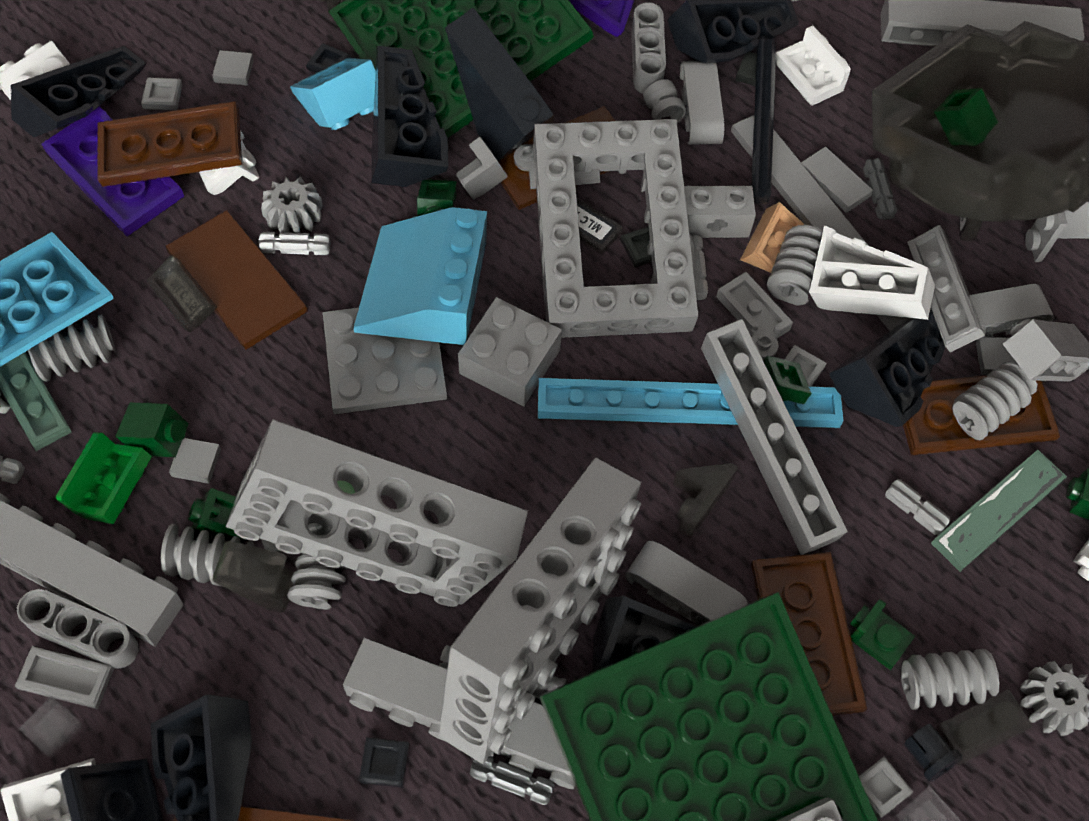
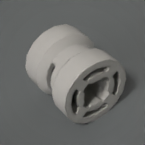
M659 80L645 89L643 99L647 107L652 110L651 116L653 120H661L663 117L670 116L671 119H676L677 123H679L684 118L686 108L681 99L677 98V90L672 81Z

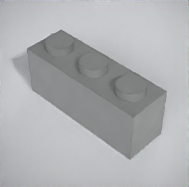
M1027 319L1016 325L1010 332L1012 337L1003 343V346L1030 380L1070 382L1089 369V342L1074 324Z

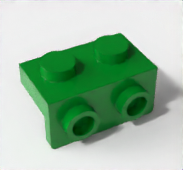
M94 432L58 491L56 499L79 517L114 524L135 485L142 477L143 471L152 456L143 448L115 444L103 433Z

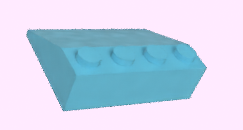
M450 207L381 226L355 320L354 333L464 345L468 339L485 252L487 211Z
M53 232L0 261V367L114 299L109 290Z

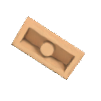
M780 202L772 205L765 210L740 260L771 273L781 245L784 242L786 232L792 227L804 225V223Z

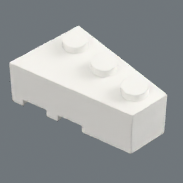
M824 225L809 291L818 308L832 311L928 319L935 284L927 266L887 250L885 252L866 245L862 240L848 238Z

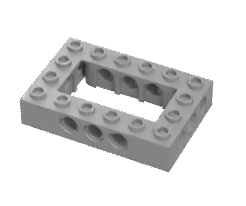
M677 120L534 124L533 152L546 322L562 329L561 338L692 332L698 319V308ZM592 169H599V171H619V174H625L626 170H644L641 180V192H645L646 197L644 222L648 223L650 240L647 252L648 255L652 256L653 274L651 284L584 287L574 172L584 171V173L592 172Z
M272 419L241 482L226 527L235 530V534L241 538L252 541L259 540L260 538L275 543L276 548L289 554H299L302 552L316 557V561L324 566L333 568L344 566L356 570V574L363 579L371 581L382 579L396 584L395 587L402 592L410 594L421 592L433 596L434 600L441 605L455 607L458 604L462 605L517 560L528 511ZM337 481H347L353 486L355 493L349 494L342 491ZM381 495L391 497L396 502L397 509L385 506L381 500ZM430 510L437 516L439 524L428 521L423 511ZM316 522L320 524L325 530V535L319 536L312 533L308 523ZM352 535L360 538L363 541L364 549L353 547L349 543L348 536ZM388 549L397 550L402 556L403 563L393 561L388 554Z
M598 458L592 461L450 647L438 737L481 764L486 762L492 751L499 754L503 750L512 734V730L509 729L510 725L516 717L521 720L525 718L534 703L535 696L532 694L537 686L540 684L545 687L549 683L558 666L555 660L560 653L564 655L569 654L578 639L579 633L576 630L583 622L588 625L600 605L597 602L598 598L602 593L608 596L616 585L619 574L616 571L626 555V551L623 548L630 539L634 529L630 524L641 506V502L636 500L641 485L640 481Z

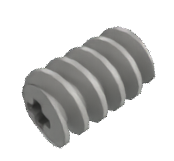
M798 225L786 232L784 242L781 245L780 252L777 255L771 275L767 281L768 291L774 298L796 306L804 305L809 301L808 295L810 294L809 291L823 230L810 225Z
M101 314L98 315V327L94 328L87 319H84L82 332H78L74 325L71 324L68 326V336L64 337L60 332L52 335V341L46 339L29 349L28 352L36 373L43 381L47 382L51 379L52 369L59 377L66 375L67 364L74 372H80L82 369V359L90 368H93L97 364V355L104 363H110L112 350L115 353L116 350L108 324Z
M1004 362L996 370L988 374L987 377L982 378L976 385L971 386L965 393L959 395L954 400L952 411L958 424L970 437L976 440H983L988 436V432L996 430L999 424H1004L1009 420L1010 416L1016 415L1020 412L1021 408H1025L1031 403V395L1037 391L1038 384L1027 377L1017 362Z
M316 522L309 523L308 527L312 533L319 536L325 535V530L320 524ZM350 535L348 539H354L356 536ZM301 552L302 555L297 558L295 563L298 571L293 573L291 579L295 586L289 589L287 596L289 600L298 605L329 610L332 607L328 604V600H338L342 596L340 591L332 588V584H344L346 579L335 571L336 569H347V567L333 568L324 566L316 561V557Z
M173 523L169 525L161 548V565L165 575L174 577L179 574L181 578L186 580L195 577L196 581L200 583H206L210 580L216 586H222L226 583L228 588L234 590L242 586L249 574L254 558V544L252 540H249L244 550L240 549V538L237 536L231 539L227 547L225 546V535L222 533H218L213 543H209L210 535L207 530H202L197 540H194V529L192 527H186L181 537H179L178 525Z
M976 649L973 653L967 650H962L957 654L954 652H944L941 656L936 653H929L924 658L921 655H911L908 660L902 662V687L907 702L913 710L919 708L920 697L922 696L926 706L934 708L937 695H939L943 706L948 707L953 703L954 693L961 705L968 704L970 692L975 702L979 704L984 703L986 700L987 690L992 696H996L999 693V676L996 663L992 654L986 649Z

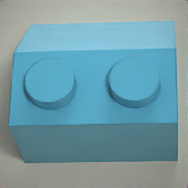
M346 58L290 86V88L319 126L331 127L332 130H336L349 124V118L357 113L365 115L374 111L376 71L371 60Z

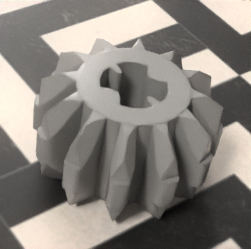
M286 176L282 184L272 181L271 190L263 191L261 211L271 230L279 229V233H288L290 229H293V233H300V228L304 227V229L312 232L313 222H320L322 216L321 207H323L322 199L313 183L305 184L301 176L294 182H291Z
M1055 661L1046 663L1043 668L1035 667L1028 673L1029 680L1024 681L1020 688L1027 695L1021 700L1020 706L1025 708L1033 707L1035 711L1029 716L1028 722L1034 723L1039 719H1043V733H1051L1057 729L1061 736L1069 735L1073 732V729L1081 730L1088 725L1089 688H1085L1083 684L1086 682L1088 674H1081L1076 677L1073 675L1072 664H1065L1059 668Z

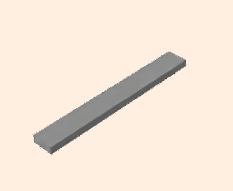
M754 115L733 124L731 128L732 134L751 157H753ZM773 129L772 184L805 225L814 226L821 230L824 229L825 225L834 229L838 234L864 241ZM877 315L889 331L909 319L907 317Z

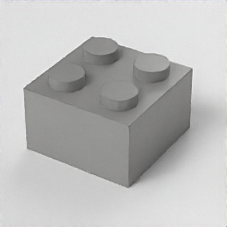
M496 297L458 353L459 374L525 406L538 386L539 378H543L560 351L562 329Z

